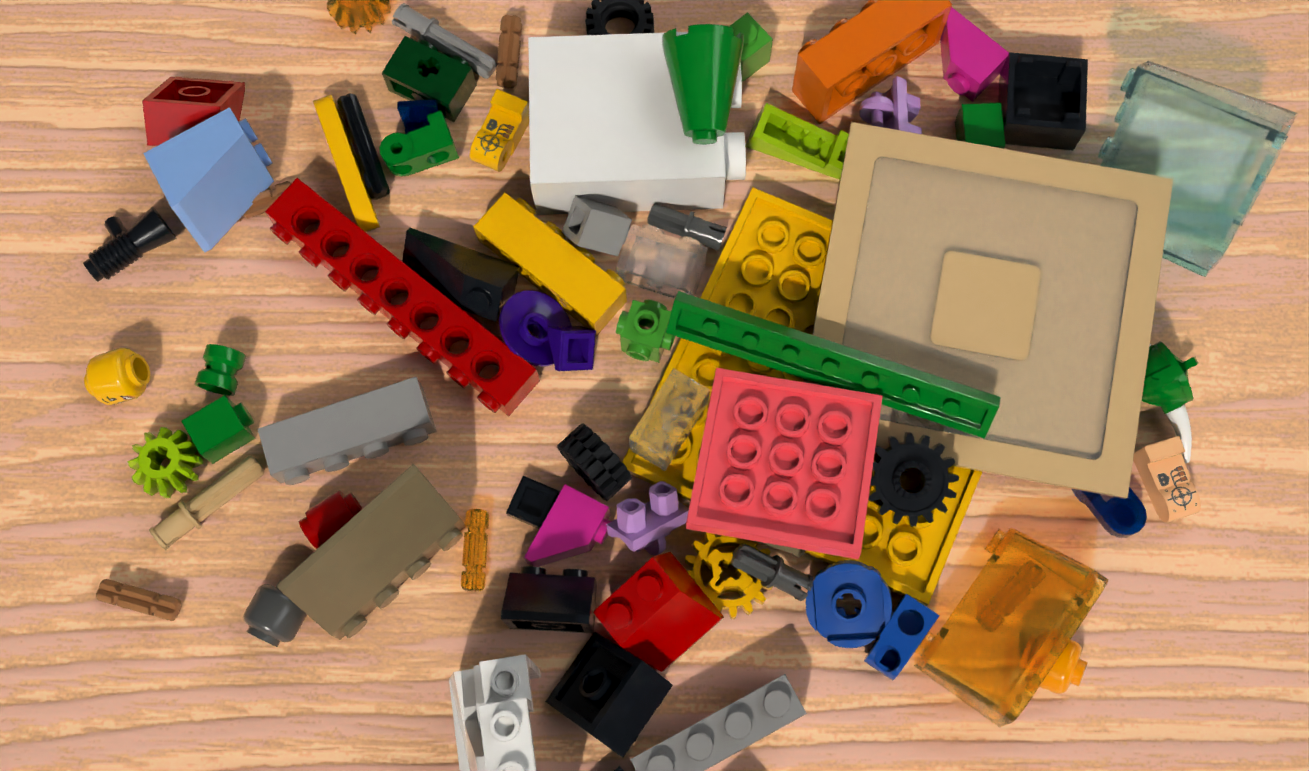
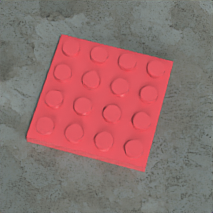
M716 368L686 529L859 559L862 549L883 395Z

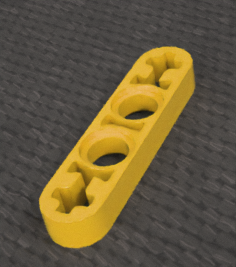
M332 94L314 100L316 112L356 223L365 232L380 227L335 100Z

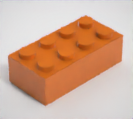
M949 0L868 1L862 7L859 14L850 20L847 18L841 19L831 28L829 34L818 41L812 39L802 46L798 52L792 92L815 120L821 124L939 44L952 3Z

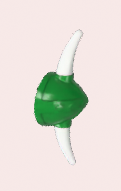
M1159 341L1149 346L1142 401L1161 406L1164 414L1169 418L1176 436H1180L1185 449L1182 456L1185 463H1189L1192 436L1185 403L1194 399L1189 384L1188 369L1196 366L1198 361L1196 357H1191L1187 361L1180 360L1163 342Z

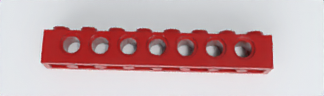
M296 178L265 211L273 223L270 230L282 242L288 245L293 241L301 247L299 254L313 267L317 268L322 264L330 271L327 276L335 285L345 292L349 287L360 295L357 301L368 312L376 315L379 311L389 319L386 324L394 333L404 340L409 335L418 342L419 345L416 349L433 364L440 360L450 368L446 372L447 375L462 388H466L469 384L480 393L477 399L493 413L500 409L507 416H510L540 382L536 368L522 357L514 354L506 344L299 178ZM310 224H320L314 232L304 233ZM342 246L349 247L343 256L333 257V253L337 248ZM368 270H379L374 279L369 281L361 280L363 274ZM396 294H408V298L404 303L399 305L390 304ZM432 316L439 318L433 328H420V324L425 318ZM460 340L469 342L468 348L460 354L449 352L453 343ZM487 365L500 367L497 375L490 379L480 377V371Z

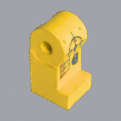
M496 89L490 101L491 109L472 142L470 159L500 172L504 169L510 156L513 155L529 125L528 101Z

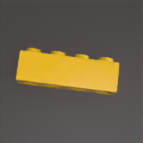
M504 193L473 226L478 241L503 261L520 266L519 274L542 293L556 300L568 314L583 326L596 330L595 335L597 336L627 302L624 280L613 270L607 269L605 272L594 263L595 258L588 250L579 246L574 248L564 240L566 236L554 223L548 221L544 224L534 216L536 214L535 210L525 200L518 198L515 201L507 193Z

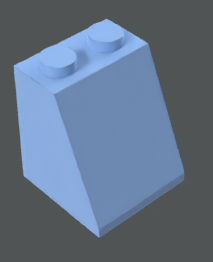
M230 107L143 153L170 207L204 253L211 250L253 205L252 201L255 197L274 182L266 168L272 164L271 159L261 143L253 146L252 142L258 140L246 118L238 121Z

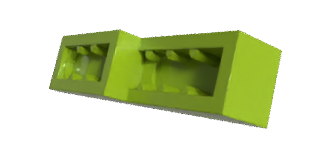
M766 103L757 115L745 147L841 180L849 133L840 130L837 135H834Z

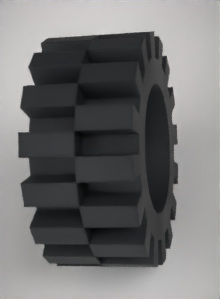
M593 0L591 2L592 9L588 7L586 11L587 35L610 34L605 28L606 24L611 19L618 17L628 18L633 21L635 27L629 34L654 33V15L651 13L649 2L644 4V0H601V2Z
M583 423L557 445L558 450L567 459L566 461L575 469V472L606 501L612 498L632 479V475L619 460L620 458L610 450V447L591 428Z

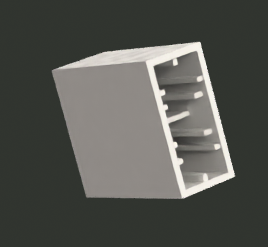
M676 32V36L688 34V32ZM664 33L528 37L530 186L537 215L569 214L575 196L615 206L622 212L650 211L654 204H659L673 210L723 209L725 180H745L746 177L744 132H726L723 136L717 137L716 143L706 145L694 144L691 137L684 135L662 48V36ZM741 63L739 65L731 108H741L742 105Z

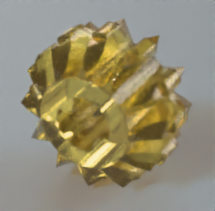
M328 0L327 2L329 15L335 19L337 26L341 29L349 27L350 31L355 35L361 27H365V30L371 33L372 24L384 25L385 18L383 14L391 13L389 0Z

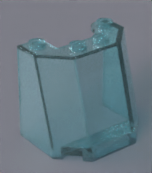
M1147 61L1137 66V69L1131 68L1122 83L1121 91L1126 94L1124 102L1115 117V122L1119 126L1114 137L1109 136L1101 147L1098 158L1103 161L1100 166L1173 178L1162 258L1206 277L1223 258L1240 225H1243L1287 141V134L1295 121L1297 113Z

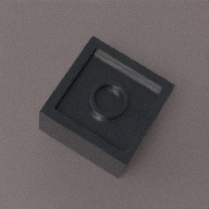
M1009 52L1000 72L998 103H1001L1005 144L1072 151L1075 149L1086 131L1088 59Z

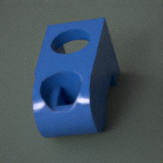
M905 594L894 608L889 623L883 628L881 634L866 655L864 662L893 681L907 664L940 615L908 594Z

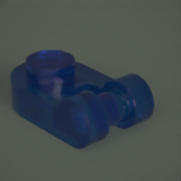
M1130 487L1128 498L1112 497L1107 502L1100 494L1072 489L1078 500L1089 508L1103 528L1111 535L1118 538H1127L1138 533L1145 526L1147 519L1146 509Z

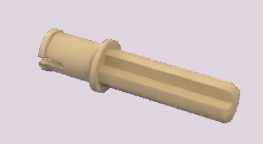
M253 456L246 457L187 503L179 502L180 508L149 529L151 535L162 548L167 550L174 542L194 527L200 529L202 527L201 522L263 476V467Z

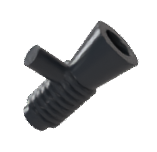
M151 207L128 231L120 219L113 216L105 221V227L110 233L112 240H108L107 243L99 246L98 250H93V253L90 252L88 255L89 259L84 261L83 264L97 282L103 278L109 280L111 276H115L120 270H124L129 264H133L134 261L142 258L143 253L177 238L154 207Z

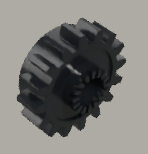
M905 432L904 442L900 443L894 436L888 437L890 447L886 450L879 446L875 448V452L879 457L873 462L870 485L874 487V490L869 493L868 500L876 501L880 499L882 502L876 511L883 515L892 510L891 521L895 524H898L903 516H907L909 525L911 527L916 526L918 516L920 515L929 523L933 522L931 511L937 508L939 511L946 513L948 509L942 500L944 497L956 498L957 495L948 488L949 483L959 480L958 475L948 473L947 468L955 463L954 458L946 457L942 459L940 455L943 453L945 446L938 443L929 448L930 437L924 434L918 443L914 442L911 432ZM909 468H917L921 474L919 485L912 490L903 489L900 484L902 472Z

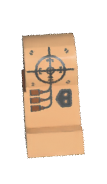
M1180 436L1144 446L1134 453L1133 458L1154 509L1163 522H1171L1197 514L1201 509L1199 494L1190 480L1191 476L1182 456L1185 449Z

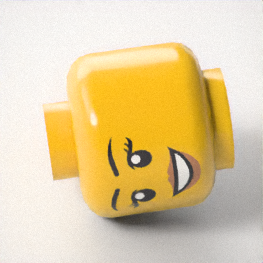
M118 348L96 355L89 360L84 384L87 391L101 403L116 405L136 399L145 392L147 383L150 380V370L143 356L136 354L129 348Z

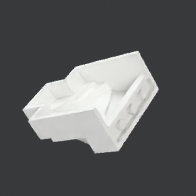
M526 654L480 661L479 665L474 666V669L453 672L449 678L460 771H537L529 712H534L530 679L540 678L541 674L540 669Z

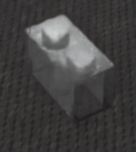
M632 224L618 260L616 271L625 283L671 298H676L678 291L695 296L707 263L708 248L702 246L701 242L691 237L682 236L678 239L666 235L663 230L652 225L640 227Z
M673 368L629 436L630 450L666 471L708 405L710 389Z

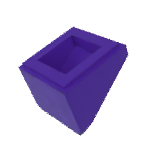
M583 326L548 327V339L555 370H593L596 330Z

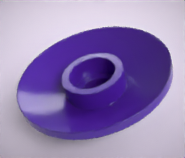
M533 290L521 291L511 296L503 305L499 317L500 331L508 348L529 364L539 367L554 365L548 339V327L572 326L567 313L556 300L542 292Z

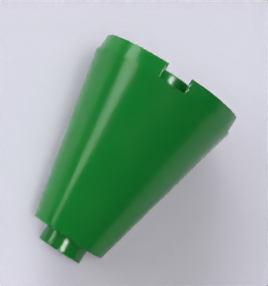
M715 24L688 26V34L676 36L675 28L667 31L662 36V48L685 136L692 138L694 144H714L717 142V137L723 136L726 132L744 46V34L740 32L737 36H734V28Z

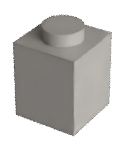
M575 196L562 233L579 247L618 256L622 245L629 237L632 219L615 206Z

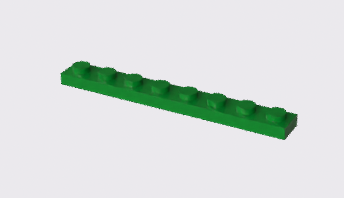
M678 291L674 300L666 330L667 334L824 386L883 395L882 405L984 439L1000 406L1001 397L708 300Z

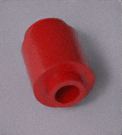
M339 490L305 512L306 517L298 522L309 542L314 548L318 549L363 508L352 493L345 496Z

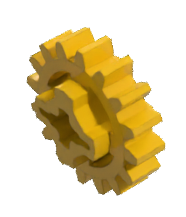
M706 532L707 543L705 545L696 540L693 542L692 547L698 553L697 556L686 555L685 563L693 567V570L687 572L720 612L722 609L728 610L731 620L736 618L738 608H742L747 615L752 614L751 602L754 600L763 605L766 598L760 590H772L773 586L770 588L762 586L761 580L758 578L756 583L753 582V579L746 572L738 568L736 572L737 580L730 577L726 581L723 580L717 586L722 573L720 566L729 568L732 565L733 552L721 553L716 548L722 546L738 547L741 543H745L757 549L758 543L752 540L748 541L723 535L716 538L714 534ZM769 548L760 550L767 555L771 553ZM702 562L711 570L712 580L707 587L704 586L701 578L700 569ZM737 592L743 596L735 600L720 598L723 593Z

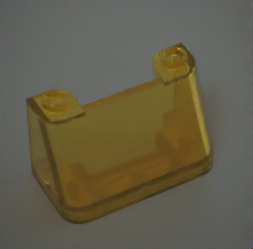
M1012 527L1006 533L998 529L985 547V550L990 553L987 563L936 635L930 631L927 633L915 651L920 657L914 664L917 669L999 728L1013 723L1025 709L1105 589L1109 580L1087 565Z

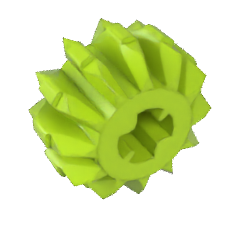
M160 427L157 437L150 432H144L146 444L143 447L139 444L132 445L133 450L139 456L127 462L130 468L137 470L131 478L137 485H144V492L153 496L159 491L162 497L171 498L174 488L180 493H187L185 481L188 478L192 481L199 480V476L192 471V468L202 465L203 460L198 455H194L198 450L192 440L187 441L188 435L185 432L176 430L172 434V431L167 427ZM165 458L170 460L167 467L161 465Z

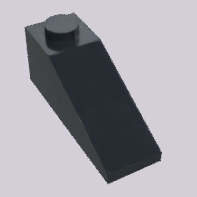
M409 228L406 231L403 263L462 310L495 322L499 319L503 305L515 293L520 266L413 228Z

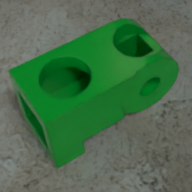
M442 111L427 115L430 124L428 126L408 132L407 134L392 133L383 139L380 145V155L391 173L401 177L409 176L459 159Z

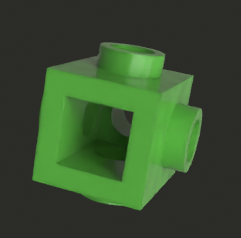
M633 300L629 312L622 311L616 327V334L620 335L621 350L634 359L640 361L651 360L660 363L664 349L671 350L675 339L674 335L666 333L671 311H668L665 305L657 301L644 300L642 303ZM639 325L648 327L650 329H642Z

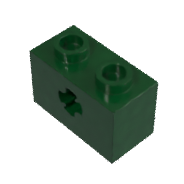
M404 36L382 71L383 78L390 92L434 113L442 111L444 118L455 122L477 86L472 67L467 61L459 56L452 55L449 57L438 52L431 43L425 40L417 42L407 36Z

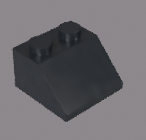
M521 567V573L509 574L501 610V620L510 629L593 634L595 621L593 611L596 606L597 591L595 577H588V571L581 569H564L563 575H546L545 568Z
M594 632L545 702L623 758L656 709L660 706L673 684L640 658Z

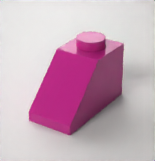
M951 7L940 38L943 79L948 82V85L955 93L964 95L973 102L1000 74L1009 52Z
M565 484L524 556L527 564L532 567L544 566L590 552L596 542L603 544L608 536L606 524L612 522L608 520L611 516L609 507Z

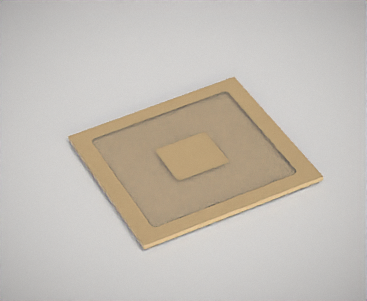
M851 122L812 335L1001 397L999 409L985 439L881 405L876 446L886 450L890 447L888 443V437L894 436L899 443L904 442L905 432H911L914 442L918 443L924 434L930 437L929 448L938 443L945 446L940 457L942 459L946 457L954 458L955 463L952 466L1118 498H1128L1173 178ZM804 379V382H805V383H811V384L821 385V384H818V383H815V382H812V381H809V380Z

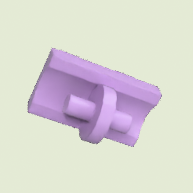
M896 76L893 79V85L890 90L885 93L873 92L871 97L862 101L860 117L872 126L922 134L920 127L908 123L918 115L921 107L920 98L907 93L906 79Z
M664 481L650 486V501L645 504L636 498H628L618 503L617 519L606 524L608 535L612 538H620L633 552L645 549L654 556L662 553L666 549L665 537L671 534L672 530L686 523L689 507L679 502L677 489Z

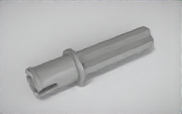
M405 3L396 9L393 15L394 19L392 20L393 25L400 27L419 40L431 43L438 51L449 57L452 55L461 57L470 64L473 72L484 79L491 77L497 66L494 58L439 26L437 19H428Z

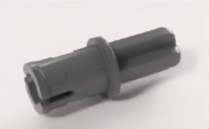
M654 204L651 207L647 223L651 226L682 236L681 241L683 242L687 239L717 251L720 249L727 229L725 226L694 216L695 212L691 211L687 215L659 204Z
M741 543L732 553L731 564L760 579L762 586L766 588L774 586L799 601L804 600L808 596L806 592L801 590V586L809 591L812 589L813 577L784 564L783 558L778 555L771 557L745 543Z

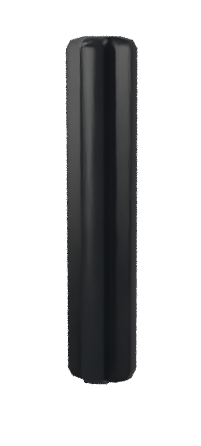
M353 93L340 96L337 99V104L368 194L374 200L389 195L390 189L359 100Z

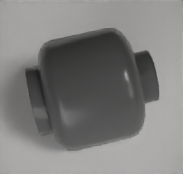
M264 584L257 589L243 618L246 624L249 625L246 632L278 647L280 641L286 643L291 642L295 638L307 614L285 596L277 586Z

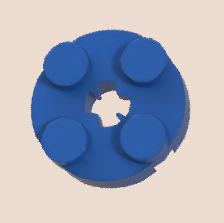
M844 560L828 565L817 572L813 580L812 589L807 592L806 614L811 626L821 636L827 638L828 642L838 647L858 648L868 645L882 632L891 618L892 596L888 584L876 568L867 566L862 562ZM851 593L854 599H860L862 606L860 609L855 607L856 613L848 615L845 608L837 607V599H843V594Z

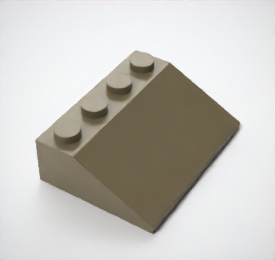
M413 464L276 586L331 636L339 640L344 636L351 638L366 625L367 620L365 617L377 606L380 609L386 607L398 596L399 590L397 588L409 577L412 580L418 578L430 567L431 562L429 559L440 549L447 551L453 547L463 536L460 531L466 525Z

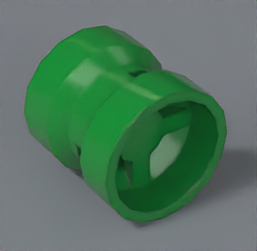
M207 344L203 355L206 368L198 372L195 385L216 394L234 396L238 385L234 375L243 368L246 355L226 346Z

